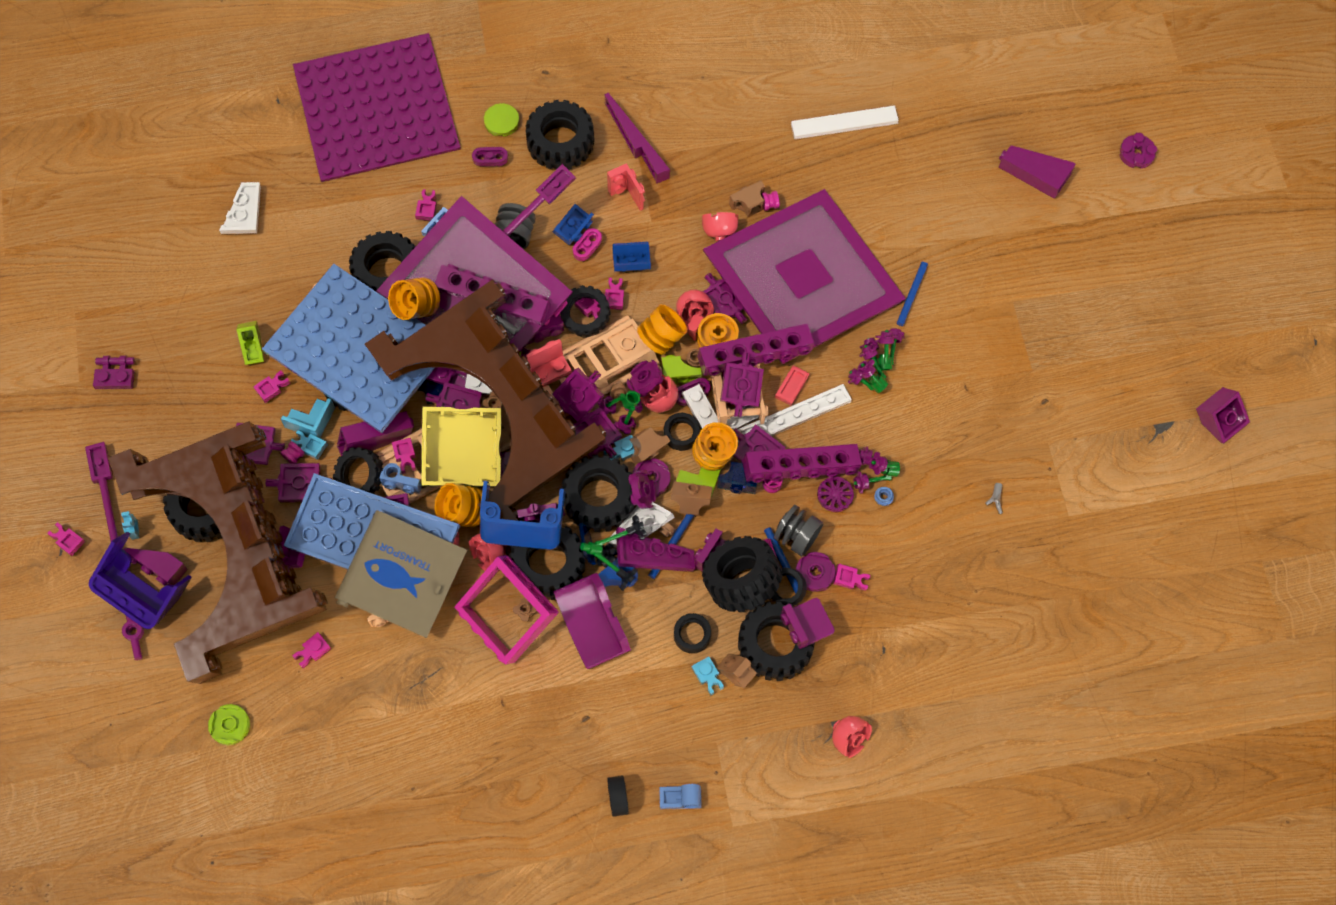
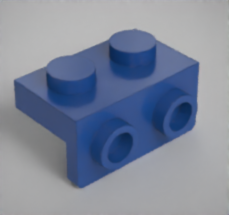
M574 204L552 232L568 245L573 241L576 243L583 235L580 233L583 228L587 230L592 224L591 218L594 214L592 212L587 214L578 205Z
M648 241L615 243L612 245L614 272L651 269Z

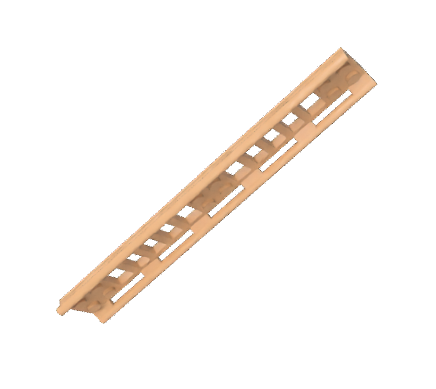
M628 315L608 325L603 330L601 329L598 334H592L563 350V356L569 362L572 369L580 368L584 374L585 372L575 358L585 353L595 370L601 374V377L594 384L603 395L610 393L612 385L616 383L626 384L627 379L630 380L632 376L630 373L608 384L607 380L645 360L648 362L654 360L660 365L655 352L639 337L637 332L638 325ZM604 343L618 364L608 371L604 369L592 351L593 348ZM566 377L558 380L560 384L565 381ZM549 385L542 387L543 392L547 390L552 396L553 404H559L558 400L552 395L553 391ZM489 394L481 395L480 408H486L482 402L490 396ZM501 406V425L504 429L501 430L500 452H504L511 448V439L509 437L511 428L504 406ZM422 428L403 438L411 437L413 447L419 444L422 447ZM392 445L376 453L383 462L382 468L389 463H395L400 467L401 461H396ZM411 465L405 466L406 473L402 475L419 479L421 482V474L417 468L416 471H413ZM393 472L388 477H395L397 473ZM382 483L380 484L387 496L406 493L402 489L395 488L391 490L385 488ZM426 486L421 489L420 493H413L412 495L407 493L410 504L442 486Z

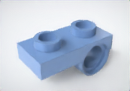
M395 463L387 464L380 475V481L387 489H402V491L409 494L414 492L420 493L421 491L420 480L403 476L400 467ZM393 472L397 473L395 477H388Z
M685 784L681 787H659L660 809L701 808L700 785Z

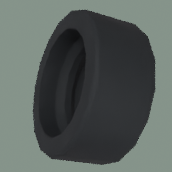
M683 412L670 416L664 425V435H667L670 439L668 446L678 451L691 449L700 432L699 423L696 418ZM677 423H686L693 429L692 437L685 441L675 440L671 436V427Z
M781 568L782 577L789 575L796 579L798 591L792 598L788 599L782 598L777 592H774L772 600L775 602L776 600L782 601L783 605H787L788 602L797 605L806 595V580L801 573L792 568Z
M696 613L686 614L679 618L674 627V641L682 651L698 653L709 645L711 626L707 619ZM695 622L702 626L704 637L697 644H688L681 637V629L685 624Z
M624 776L608 777L607 782L612 816L628 815L629 810Z

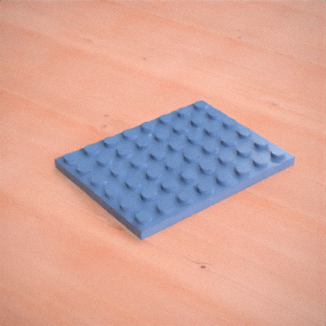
M335 264L329 268L262 348L264 353L380 433H383L434 370V368H424L406 373L393 381L389 379L365 343L382 331H385L387 335L391 333L399 344L424 327L425 324L416 318L409 320L397 318L389 307L388 299Z

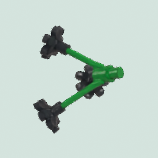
M637 515L632 517V526L626 528L625 531L595 543H581L580 546L581 550L598 558L596 562L598 566L601 567L603 565L605 568L609 566L617 572L616 574L622 578V584L619 587L622 591L626 588L628 581L632 582L634 580V575L638 570L633 568L631 571L626 572L611 563L617 559L614 557V555H617V548H613V544L607 542L634 533L638 535L640 540H644V536H647V533L643 529V522H640Z

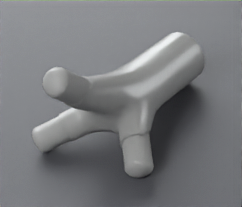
M502 313V318L496 315L498 325L501 323L513 335L518 331L507 320L506 313Z
M995 483L993 495L985 503L989 505L995 502L999 514H1002L1000 497L1003 485Z

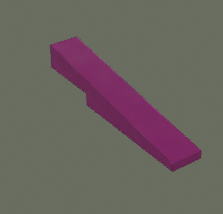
M609 93L604 94L605 105L634 158L642 156L656 183L669 179V167Z

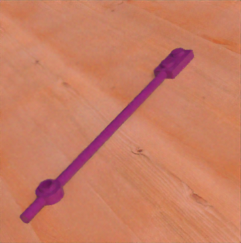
M563 164L559 166L536 189L539 196L503 232L509 236L540 204L546 201L550 205L576 177Z
M105 442L86 446L85 450L91 480L94 484L99 483L110 541L118 537L107 480L113 479L108 460L107 446ZM126 616L127 622L122 627V634L128 641H131L134 660H140L143 657L139 639L144 634V628ZM137 629V632L131 635L132 630Z

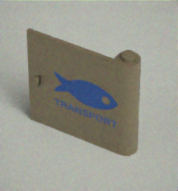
M376 510L335 595V598L338 600L337 604L346 608L349 605L355 606L427 638L467 550Z

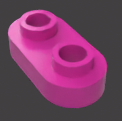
M594 228L586 230L573 246V256L576 260L585 261L589 259L602 242V235L599 230Z

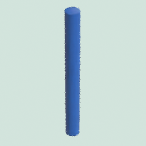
M921 262L897 320L896 324L898 326H903L927 269L928 264L926 262Z
M685 515L668 545L670 543L674 545L678 543L695 515ZM651 569L648 576L655 579L661 569Z
M771 527L766 528L764 532L767 538L771 539L775 554L782 568H791L778 541L774 539ZM786 575L796 594L798 582L794 577Z

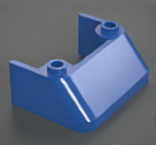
M483 481L480 508V536L484 542L553 550L558 547L565 499L564 489L559 491L558 508L545 509L541 514L540 523L500 519V507L494 502H489L490 483Z

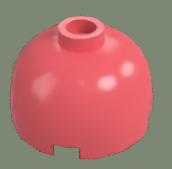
M718 212L713 217H711V213L702 216L703 230L709 237L715 238V241L718 242L736 233L738 214Z
M695 289L686 291L679 297L676 303V312L687 326L694 315L705 318L713 314L714 307L706 293Z
M663 374L662 383L655 386L646 396L640 397L642 404L656 413H663L673 408L679 396L675 382L669 376L665 377Z
M480 533L469 540L471 554L474 559L478 558L481 561L478 565L484 571L498 556L506 555V545L488 544L481 539Z
M858 716L845 717L834 724L832 742L841 754L851 758L864 748L861 744L865 739L869 740L872 726Z

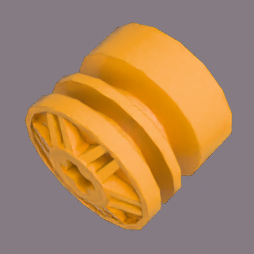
M425 277L406 279L392 284L388 294V302L392 313L397 318L409 320L429 317L436 313L440 303V295L436 284L431 279Z
M660 304L650 314V317H647L637 327V332L642 341L651 350L660 355H665L674 346V342H678L687 333V326L676 311L664 304Z
M713 422L707 424L701 429L694 441L692 456L701 468L710 471L722 469L735 454L738 447V438L735 432L724 423Z
M446 483L440 488L435 499L434 509L436 516L467 528L476 527L480 524V507L478 503L482 499V490L456 483Z

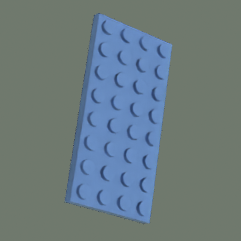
M314 473L284 543V547L348 570L376 510L450 543L454 542L460 525Z

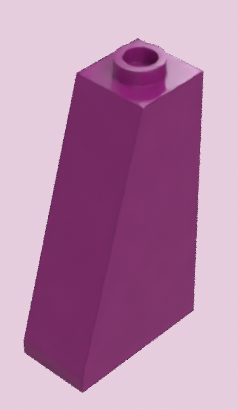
M1012 145L1007 151L1004 150L999 157V160H1001L1000 169L1054 199L1071 176L1076 165L1067 160Z
M407 411L400 412L383 433H380L366 422L341 427L337 442L339 453L342 456L344 451L357 447L374 451L392 444L394 441L401 440L411 434L414 428L413 419L408 416Z

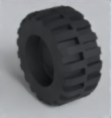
M554 100L552 103L548 101L543 103L544 106H538L535 112L530 114L529 120L526 122V140L531 157L537 160V163L541 166L546 165L548 169H557L563 164L569 170L574 165L575 167L581 165V161H586L588 154H591L593 150L594 127L591 116L583 107L579 108V104L575 102L571 104L568 100H563V102ZM559 127L568 128L576 133L571 140L564 143H554L544 137L547 132Z
M379 231L375 232V235L371 236L369 234L365 236L366 239L364 241L361 239L357 243L358 247L353 248L352 255L349 257L351 275L376 291L388 277H377L370 274L369 271L373 264L384 258H394L402 262L416 247L409 238H403L400 233L392 234V231L381 233Z
M597 454L592 455L593 458L588 459L586 456L581 459V463H574L572 465L573 470L568 469L565 474L566 478L562 482V488L565 490L564 509L567 511L568 517L573 519L577 526L582 524L583 529L587 531L590 528H593L594 532H600V529H605L606 532L611 531L612 526L615 525L618 528L622 524V520L627 519L635 508V505L631 502L632 489L629 483V475L632 472H628V467L625 464L620 465V460L617 458L611 460L608 455H603V458H600ZM598 480L607 481L617 489V497L610 504L600 507L591 506L581 498L582 489L590 482Z
M177 495L163 497V504L165 505L163 509L167 519L184 538L188 540L193 538L195 542H202V539H205L206 542H211L214 537L222 538L218 526L209 514L201 517L187 514V506L191 499Z
M565 526V528L561 527L560 543L556 547L565 553L566 563L561 570L554 574L542 575L530 568L529 559L538 549L511 546L510 548L511 553L509 557L541 593L545 597H550L551 600L556 599L554 591L583 578L582 573H585V553L580 549L582 542H580L578 535L572 533V529L568 526Z
M744 536V538L735 537L734 540H727L722 546H717L715 551L709 554L702 571L703 582L715 604H718L724 610L727 609V611L735 612L737 610L738 612H745L747 609L751 611L758 605H764L767 599L770 600L774 596L773 593L777 592L780 586L779 583L782 580V569L772 548L766 541L756 537L752 539L751 536ZM747 569H752L746 575L737 579H732L738 573Z
M776 600L775 604L767 601L764 606L758 605L753 612L749 611L745 616V620L741 623L738 636L740 656L747 658L751 662L750 665L757 673L756 676L760 677V675H763L765 680L771 681V678H776V681H783L784 677L791 679L796 673L800 674L810 662L815 643L799 649L795 643L792 652L784 656H771L759 647L757 639L762 629L776 625L789 630L788 626L783 624L780 617L782 608L786 605H783L782 601Z

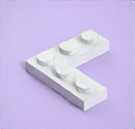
M699 384L682 393L701 429L707 424L718 422L717 416ZM745 406V407H743V409H744V408H754V407ZM759 415L742 416V418L730 417V419H727V425L734 431L735 428L738 429L758 419Z

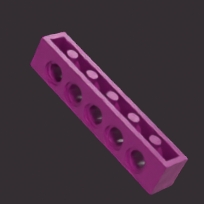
M441 264L435 284L438 290L465 299L475 292L471 291L473 284L477 283L480 285L479 288H481L489 281H494V279L483 276V278L477 277L476 273L469 270L465 272L459 271V268L452 264H448V266ZM456 278H462V282L459 285H454ZM501 282L500 285L506 294L504 297L505 302L511 295L515 296V300L510 304L504 303L496 310L543 326L551 305L547 298L536 294V297L529 295V291L518 288V290L511 288V285ZM533 302L532 308L524 309L525 303Z
M808 324L700 347L697 357L703 375L715 376L720 372H724L725 363L739 364L742 362V357H737L735 354L751 353L749 365L752 366L759 363L768 364L781 358L785 360L799 354L801 356L807 355L812 351L814 341ZM716 358H722L724 361H719Z
M857 444L746 452L742 460L746 482L753 481L754 483L764 480L779 481L784 478H790L791 480L801 477L816 478L821 475H827L828 477L838 474L853 475L858 472L862 465Z

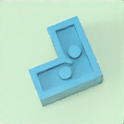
M327 398L326 402L316 399L309 415L291 409L287 417L282 416L281 421L287 429L295 432L299 430L306 436L312 434L321 438L335 410V406L330 398Z

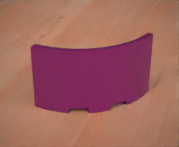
M598 573L554 591V596L565 624L586 669L593 668L631 651L627 637L617 617L612 612V605Z

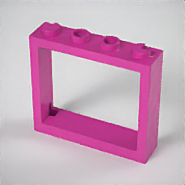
M508 555L498 556L455 606L459 616L471 625L473 632L480 635L484 640V644L492 649L497 655L498 660L505 665L515 663L559 613ZM499 570L502 571L541 615L510 651L469 606Z

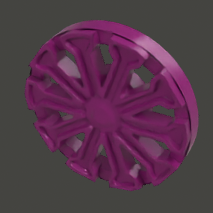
M838 476L825 479L820 484L817 492V498L821 506L831 512H841L847 509L854 497L851 484ZM835 503L838 504V508L834 507Z

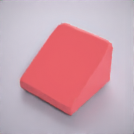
M694 315L687 325V332L693 341H696L698 338V326L702 319H704L703 316Z

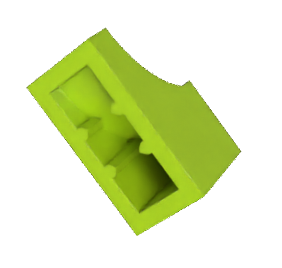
M257 321L238 324L236 330L245 365L264 362L261 335Z
M668 355L662 357V373L665 377L669 376L676 385L686 384L697 378H702L701 368L688 366L681 360V356Z

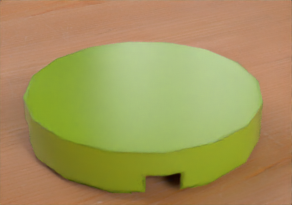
M504 103L495 104L485 112L484 124L487 131L492 135L508 136L518 128L519 115L511 105Z
M234 704L219 707V709L211 714L208 722V730L212 738L223 745L237 744L246 737L250 729V718L246 711Z

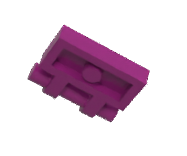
M121 355L120 357L103 356V358L95 359L96 365H103V368L95 369L94 389H133L135 372L133 369L127 368L128 365L135 364L134 357ZM111 365H120L119 369H111Z

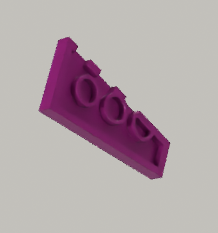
M618 527L616 534L625 531V529ZM635 533L617 538L618 566L689 572L695 570L693 550L671 543L668 545L656 538L649 539L645 537L644 540H640Z

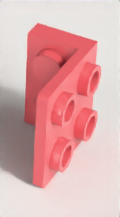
M626 163L608 171L607 183L610 195L621 194L627 189L639 210H643V202H645L643 193H645L643 185L637 182L634 170L630 169Z
M560 339L550 341L539 349L529 351L526 355L531 372H536L541 379L543 387L572 373L570 366L563 356Z

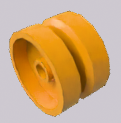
M714 313L706 316L698 326V349L738 339L739 329L737 323L726 314Z

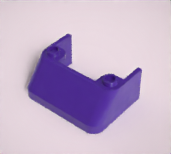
M127 531L111 541L89 580V588L93 593L141 627L151 629L161 621L179 600L192 577L188 575L174 586L166 585L160 592L128 571L131 565V557L122 549L130 536V533Z

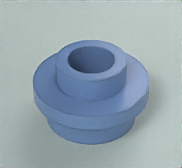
M880 487L876 490L874 498L879 505L887 506L892 503L894 494L890 488ZM886 495L887 499H882L880 496Z

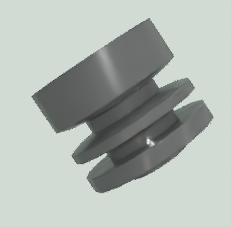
M514 203L501 205L496 216L495 225L503 231L527 207ZM533 212L509 235L523 249L528 247L531 231L534 228L533 224L535 223L536 215Z
M794 505L780 520L774 539L780 541L783 538L782 545L784 546L793 540L791 550L803 557L816 540L824 522L813 515L805 521L807 511L802 510L798 514L800 507Z

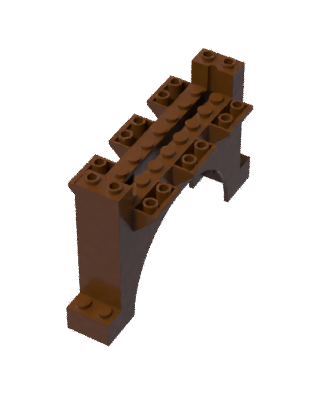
M491 280L398 344L391 333L387 335L385 331H382L366 342L365 345L391 381L415 370L440 367L469 374L494 392L508 415L511 428V451L503 476L489 494V502H494L500 507V519L520 521L521 519L518 518L516 509H511L572 467L574 463L579 462L582 458L606 443L605 437L607 433L600 424L597 426L594 422L576 435L574 425L570 420L565 421L564 412L559 404H553V398L547 390L543 392L541 379L535 371L531 372L527 359L524 356L520 357L519 350L514 343L510 344L504 327L501 323L499 325L493 311L506 303L504 299L506 294L499 282L495 284Z
M250 421L150 462L146 456L132 449L108 457L121 495L131 492L133 500L162 494L192 499L212 517L223 537L227 554V574L220 600L208 619L197 630L186 638L174 643L187 682L200 684L222 675L220 670L222 669V664L219 658H216V655L327 610L326 604L328 602L325 594L311 587L302 591L301 587L296 585L295 578L297 576L293 567L290 568V566L284 564L283 558H285L281 544L283 542L282 535L279 531H276L274 525L276 524V519L273 513L268 512L263 507V503H265L261 490L263 484L261 479L256 477V465L253 459L250 460L245 456L266 447L264 441L267 440L265 432Z

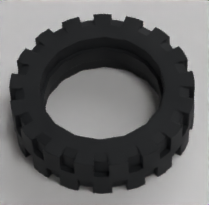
M583 285L580 288L576 289L575 287L571 289L573 293L566 299L568 304L560 312L565 327L571 333H576L577 336L581 337L582 335L589 337L591 334H598L601 329L603 330L606 327L605 324L609 322V315H611L610 305L606 296L599 289H594L593 286L585 287ZM582 298L596 300L600 305V314L596 320L589 324L580 325L571 319L570 310L577 300Z
M357 447L344 451L343 455L338 457L337 465H334L333 469L335 470V474H333L335 481L351 486L348 479L349 469L355 460L363 458L369 467V477L363 487L359 489L372 494L379 491L381 488L380 475L384 468H382L383 462L379 459L378 454L373 453L372 450Z

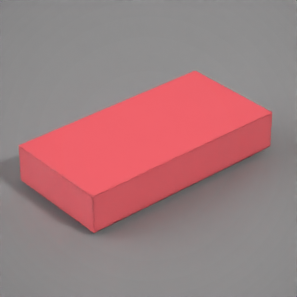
M793 365L778 389L775 398L792 406L810 373Z

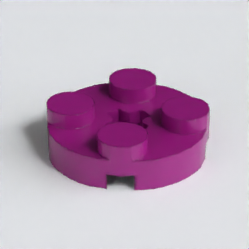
M1135 133L1123 140L1119 149L1120 158L1129 167L1146 168L1153 162L1157 147L1142 133ZM1135 149H1139L1142 154H1140L1139 152L1135 153Z
M645 360L637 364L630 372L632 375L630 380L627 379L628 388L639 393L640 397L646 396L649 391L655 386L660 385L663 381L662 368L654 360H651L652 362Z
M650 459L639 462L633 469L632 474L635 471L647 470L650 474L649 476L655 475L656 498L668 489L670 485V472L664 462L658 459Z
M647 470L635 471L634 474L629 475V483L632 489L631 502L633 505H638L641 509L652 508L654 505L651 504L656 500L655 484L653 480H649L647 475L650 474Z
M820 552L808 553L798 561L796 571L805 578L807 590L819 592L826 590L832 584L835 577L834 564H832L827 555ZM814 567L818 568V572H821V574L813 576L810 570H814Z

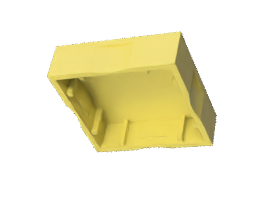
M423 407L421 486H444L446 483H456L463 486L483 487V481H488L490 487H496L501 476V408L455 409L451 407Z

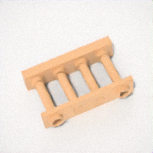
M760 363L753 367L760 368ZM720 372L718 375L711 376L717 420L719 423L727 425V419L734 417L735 409L726 408V403L728 402L720 401L723 377H721ZM762 389L759 407L744 408L742 410V416L759 415L760 424H764L765 417L768 416V406L764 405Z

